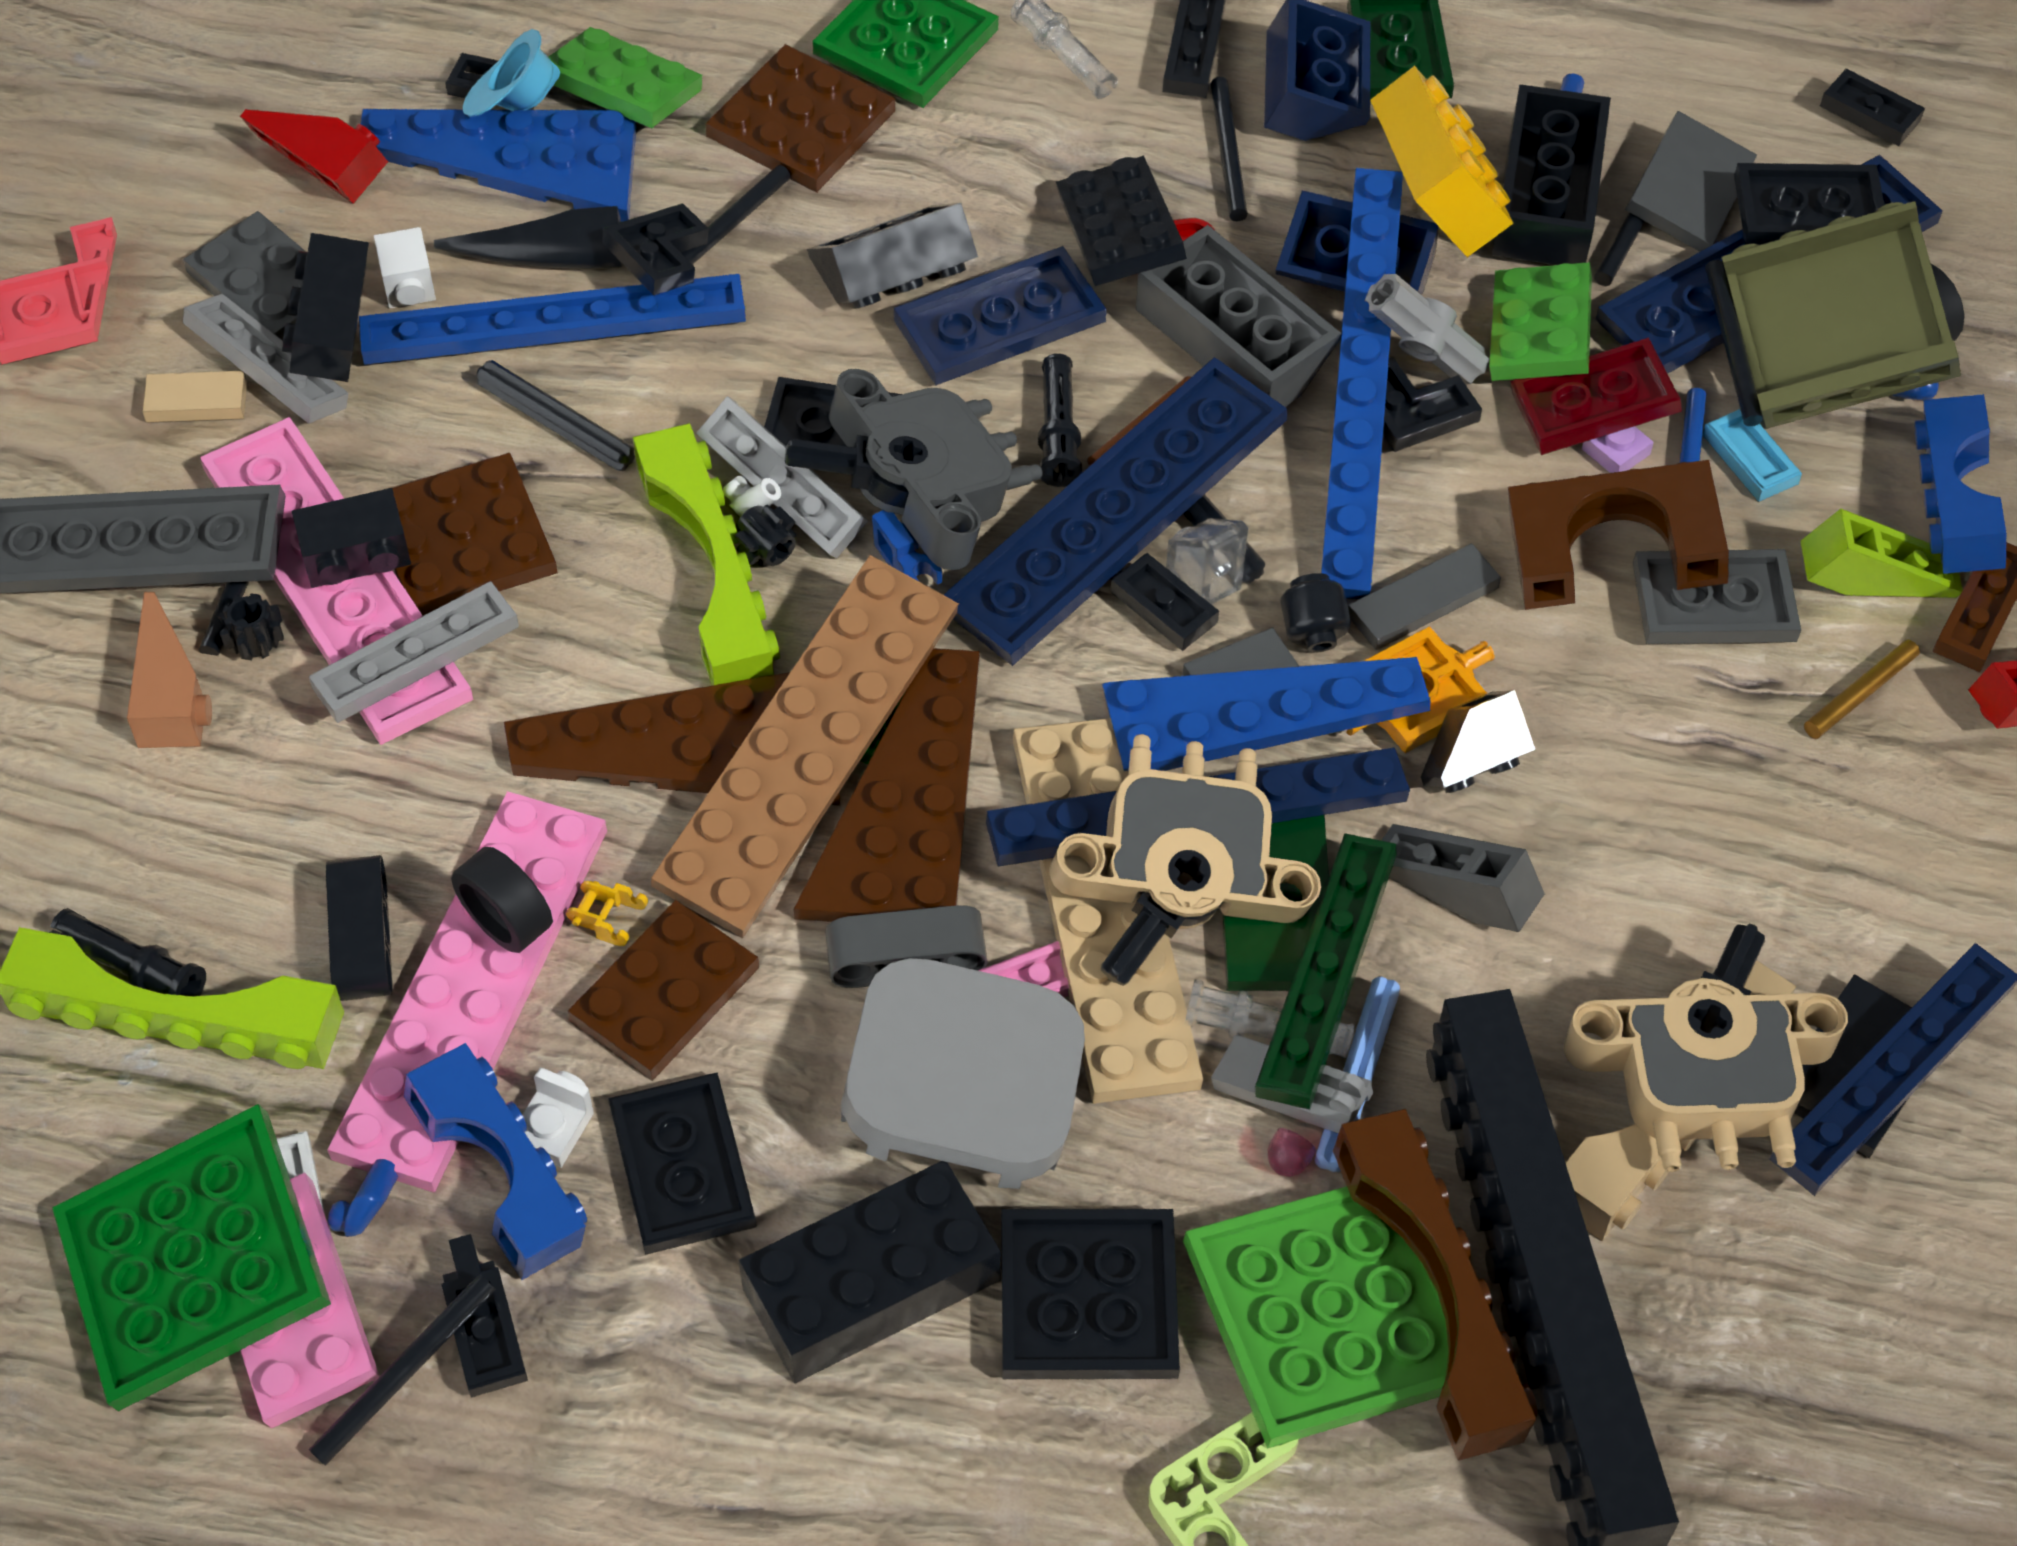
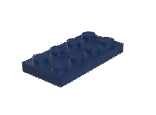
M1064 246L897 306L894 308V321L936 386L1106 322L1107 309Z

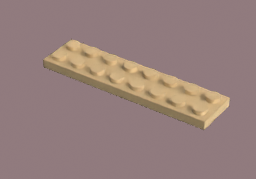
M1111 718L1014 729L1012 741L1027 805L1117 791L1120 784L1129 775V771H1124ZM1078 856L1064 858L1067 867L1072 872L1078 874L1090 872L1089 865L1083 858ZM1053 858L1039 860L1056 941L1060 945V959L1064 977H1067L1069 1000L1084 1023L1085 1042L1082 1059L1092 1104L1201 1090L1203 1076L1169 937L1165 934L1128 984L1122 986L1113 983L1101 971V964L1136 918L1137 914L1132 909L1138 898L1133 903H1123L1064 894L1055 888L1050 879L1049 869Z

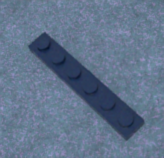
M1974 943L1792 1130L1796 1146L1794 1150L1795 1164L1789 1168L1779 1166L1774 1152H1772L1769 1160L1815 1196L2012 991L2017 984V973L1977 943Z

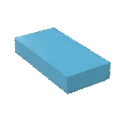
M1740 409L1705 424L1702 434L1758 502L1799 484L1802 476L1800 470L1760 424L1756 426L1744 425Z

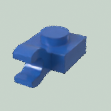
M882 510L872 515L874 545L888 565L917 581L919 580L916 576L928 574L937 585L942 583V568L935 565L926 554H919L915 551L919 548V544L906 526L900 523L893 512Z

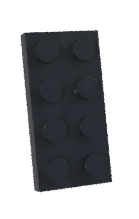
M1144 155L1136 158L1124 157L1116 160L1110 166L1093 171H1077L1068 176L1067 179L1056 182L1060 200L1095 286L1187 259L1183 241Z

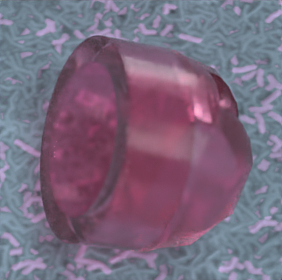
M1284 1128L1276 1130L1267 1149L1271 1168L1278 1175L1286 1177L1301 1174L1309 1166L1317 1152L1315 1146L1307 1139Z

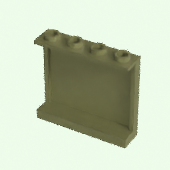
M1915 201L1906 204L1900 202L1889 203L1880 207L1875 213L1857 218L1852 216L1840 217L1831 221L1826 227L1808 232L1804 230L1786 233L1777 241L1760 246L1758 244H1746L1736 248L1732 254L1722 256L1766 429L1961 376L1959 356L1955 342L1951 338L1920 227Z

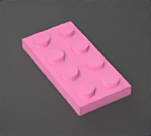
M305 1172L290 1179L331 1305L240 1350L262 1420L271 1429L379 1377L314 1182Z

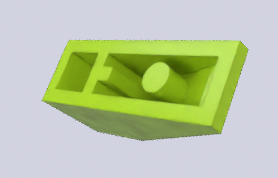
M1841 508L1800 541L1807 581L1844 595L1957 598L1963 591L1959 573L1943 574L1941 554H1931L1930 543Z

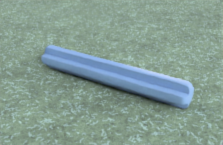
M1382 976L1375 977L1372 980L1344 1065V1072L1372 1081L1401 989L1395 980H1388ZM1364 1100V1102H1363V1104H1362V1106H1361V1108H1360L1358 1114L1356 1115L1354 1121L1360 1119V1116H1361V1113H1362V1110H1363V1107H1364L1365 1100ZM1324 1129L1316 1152L1315 1164L1321 1169H1328L1334 1173L1341 1172L1333 1153L1339 1133Z

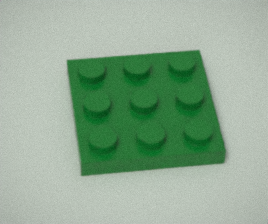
M853 0L812 41L813 54L924 108L998 31L999 16L965 0Z

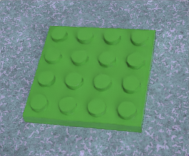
M1347 1186L1185 1232L1184 1246L1267 1449L1440 1396L1445 1382L1448 1341L1446 1320L1437 1290L1422 1262L1404 1239L1377 1215L1354 1202Z

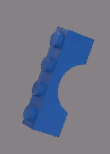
M1981 394L1923 400L1924 420L1915 421L1914 429L1916 449H1926V454L1919 455L1921 484H1931V489H1924L1926 519H1936V524H1929L1931 554H1941L1943 574L2006 569L2007 533L2001 497L1977 492L1961 481L1972 470L1989 464L1990 427L1985 396Z
M464 1043L407 1073L404 1098L432 1142L454 1140L477 1145L489 1152L502 1166L508 1179L510 1192L495 1212L492 1235L520 1279L524 1280L581 1247L587 1216L578 1198L571 1192L565 1195L555 1179L557 1171L547 1151L543 1147L535 1149L525 1134L527 1125L519 1108L512 1101L505 1103L495 1088L498 1085L497 1078L488 1061L482 1056L476 1059L468 1045Z

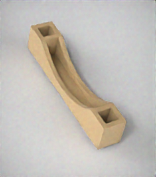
M1756 960L1744 988L1752 991L1750 995L1793 994L1796 986ZM1636 1124L1612 1133L1586 1137L1566 1161L1586 1229L1600 1241L1604 1240L1615 1225L1624 1230L1642 1205V1202L1637 1199L1646 1186L1656 1190L1669 1173L1663 1168L1662 1158L1658 1155L1656 1138L1644 1133ZM1696 1139L1680 1140L1681 1149L1687 1151Z

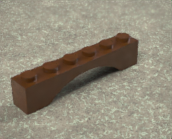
M1406 1108L1342 1124L1333 1153L1352 1200L1377 1215L1404 1239L1422 1262L1437 1290L1446 1320L1448 1358L1445 1382L1436 1408L1457 1460L1524 1443L1537 1417L1536 1400L1529 1385L1526 1383L1521 1384L1513 1365L1515 1354L1512 1342L1508 1334L1504 1330L1499 1331L1491 1313L1493 1304L1489 1287L1483 1278L1477 1279L1470 1263L1471 1250L1467 1235L1461 1227H1455L1448 1210L1449 1195L1446 1185L1439 1176L1434 1177L1427 1160L1428 1146L1422 1130L1419 1127H1413Z

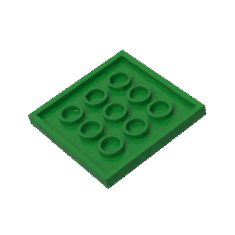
M259 1104L52 1207L106 1401L109 1406L118 1412L331 1305L269 1114Z

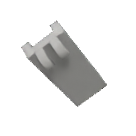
M1235 1034L1211 1077L1214 1089L1336 1133H1339L1342 1124L1354 1121L1364 1100L1369 1101L1373 1094L1371 1080L1325 1065L1310 1110L1256 1098L1255 1084L1269 1045Z

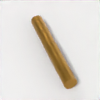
M1909 639L1903 641L1804 723L1806 733L1814 739L1820 738L1919 656L1920 649L1918 645Z

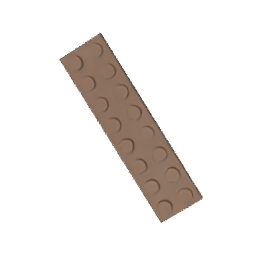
M870 555L651 877V886L743 939L957 614L959 603Z

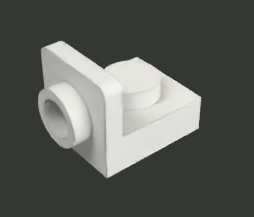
M540 1067L534 1076L537 1092L523 1113L527 1125L525 1134L535 1149L543 1147L551 1157L554 1165L562 1168L594 1114L589 1089L580 1078L566 1071H558L556 1074Z

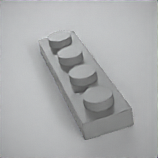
M224 294L184 307L183 324L308 424L347 408L348 392L333 380L289 373L291 353L282 352L283 341Z
M729 396L723 400L697 431L696 434L705 440L710 447L753 486L765 478L774 480L780 487L781 497L773 504L776 507L780 506L796 521L795 524L834 558L837 559L868 522L862 514L813 470L786 465V446Z
M490 581L310 675L309 679L312 689L334 720L339 723L518 628L517 614Z

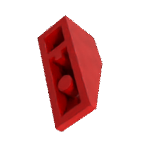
M245 109L240 115L242 120L260 140L353 204L388 163L377 148L380 140L359 123L353 128L337 117Z

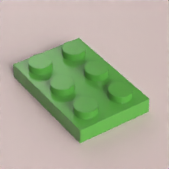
M589 27L549 56L550 60L560 70V76L553 86L608 110L618 111L624 117L649 128L655 127L702 90V74L685 68L679 62L669 61L650 53L644 47L632 45L613 37L601 29Z
M1590 262L1495 271L1489 365L1492 381L1589 373L1592 287Z

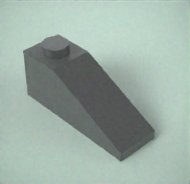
M1393 824L1381 840L1396 843L1397 856L1389 876L1390 879L1473 923L1520 932L1545 895L1526 849Z

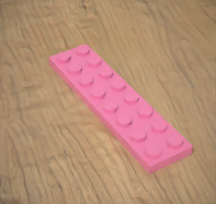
M290 417L200 457L203 469L215 488L281 485L286 498L274 580L329 665L423 617L393 571L374 573L348 579L339 584H327L311 588L292 511L344 499V497ZM452 662L363 709L359 713L379 744L382 745L472 701L473 695L471 687L455 663Z
M507 791L478 851L483 847H494L512 859L529 876L544 896L551 910L553 923L548 930L522 952H510L498 945L479 927L463 907L457 895H455L328 1148L332 1161L368 1172L376 1160L386 1159L395 1164L394 1171L398 1175L397 1181L435 1193L459 1141L432 1142L404 1098L406 1074L464 1043L468 1045L476 1059L481 1056L484 1057L492 1069H494L567 917L566 912L571 908L607 833L606 821L604 819Z

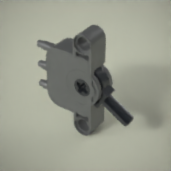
M848 369L838 376L829 413L831 425L847 446L791 439L788 440L785 449V464L788 466L852 475L851 488L861 489L863 495L874 506L887 512L903 515L901 521L928 558L935 565L948 570H959L969 564L981 522L989 520L998 514L1006 491L1031 484L1032 481L1041 479L1043 474L1041 467L1037 464L1012 468L1008 457L1003 451L1016 445V434L1011 431L989 434L979 421L981 416L990 414L992 411V404L988 399L965 402L957 394L941 388H925L891 397L872 373L861 369Z

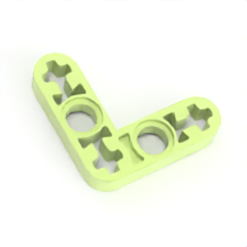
M1253 1412L1163 1468L1154 1476L1149 1491V1508L1153 1517L1174 1546H1194L1195 1538L1204 1532L1220 1534L1228 1546H1248L1219 1505L1287 1462L1295 1454L1299 1439L1268 1449L1264 1442L1256 1449L1255 1459L1258 1462L1255 1463L1249 1447L1257 1443L1262 1435ZM1239 1438H1244L1246 1444H1244ZM1229 1453L1239 1460L1241 1472L1231 1479L1218 1478L1211 1473L1208 1467V1460L1215 1454ZM1191 1469H1196L1201 1483L1187 1493L1186 1507L1181 1508L1176 1502L1166 1505L1163 1502L1165 1500L1166 1487L1171 1486L1176 1492L1184 1490L1193 1484L1194 1472ZM1203 1486L1210 1492L1209 1494L1204 1492Z

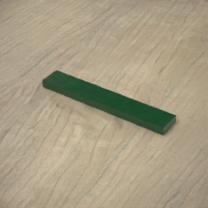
M1344 833L1255 1084L1256 1098L1311 1109L1397 856L1396 843Z

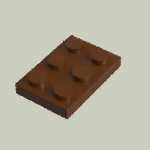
M675 900L567 1011L569 1022L653 1081L759 969L758 956Z

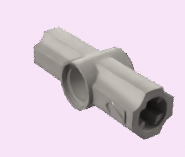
M1384 274L1376 284L1370 286L1365 301L1369 304V311L1401 336L1399 346L1405 353L1416 359L1432 362L1451 378L1459 375L1465 384H1471L1475 378L1484 374L1490 360L1485 354V348L1454 323L1457 314L1453 308L1439 300L1424 298L1397 274Z

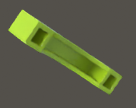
M690 423L633 437L636 466L649 505L669 515L687 529L704 549L714 569L715 586L709 607L698 627L702 660L711 686L774 675L773 661L780 659L778 642L773 629L764 631L761 622L766 620L763 600L759 590L750 592L747 583L752 581L749 561L745 552L736 553L734 544L739 543L735 538L737 529L732 515L723 516L720 507L725 506L724 494L719 478H710L707 470L712 469V464L705 440L696 441Z
M19 927L0 970V994L8 1010L21 1018L37 1020L41 1016L62 1020L74 1028L83 1030L91 1029L93 1026L111 1029L131 1039H144L146 1036L168 1040L172 1044L184 1049H196L199 1046L218 1049L238 1059H249L252 1056L275 1060L280 1065L291 1069H302L305 1066L325 1068L344 1015L336 985L283 975L255 987L219 995L192 997L150 991L133 986L107 973L85 955L71 936Z

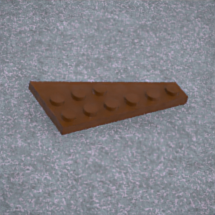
M939 648L932 650L907 688L793 909L794 920L832 922L848 916L957 905L980 651Z
M790 672L504 722L513 776L576 781L582 776L609 779L610 785L630 786V781L657 783L658 789L709 793ZM839 793L831 805L840 806Z

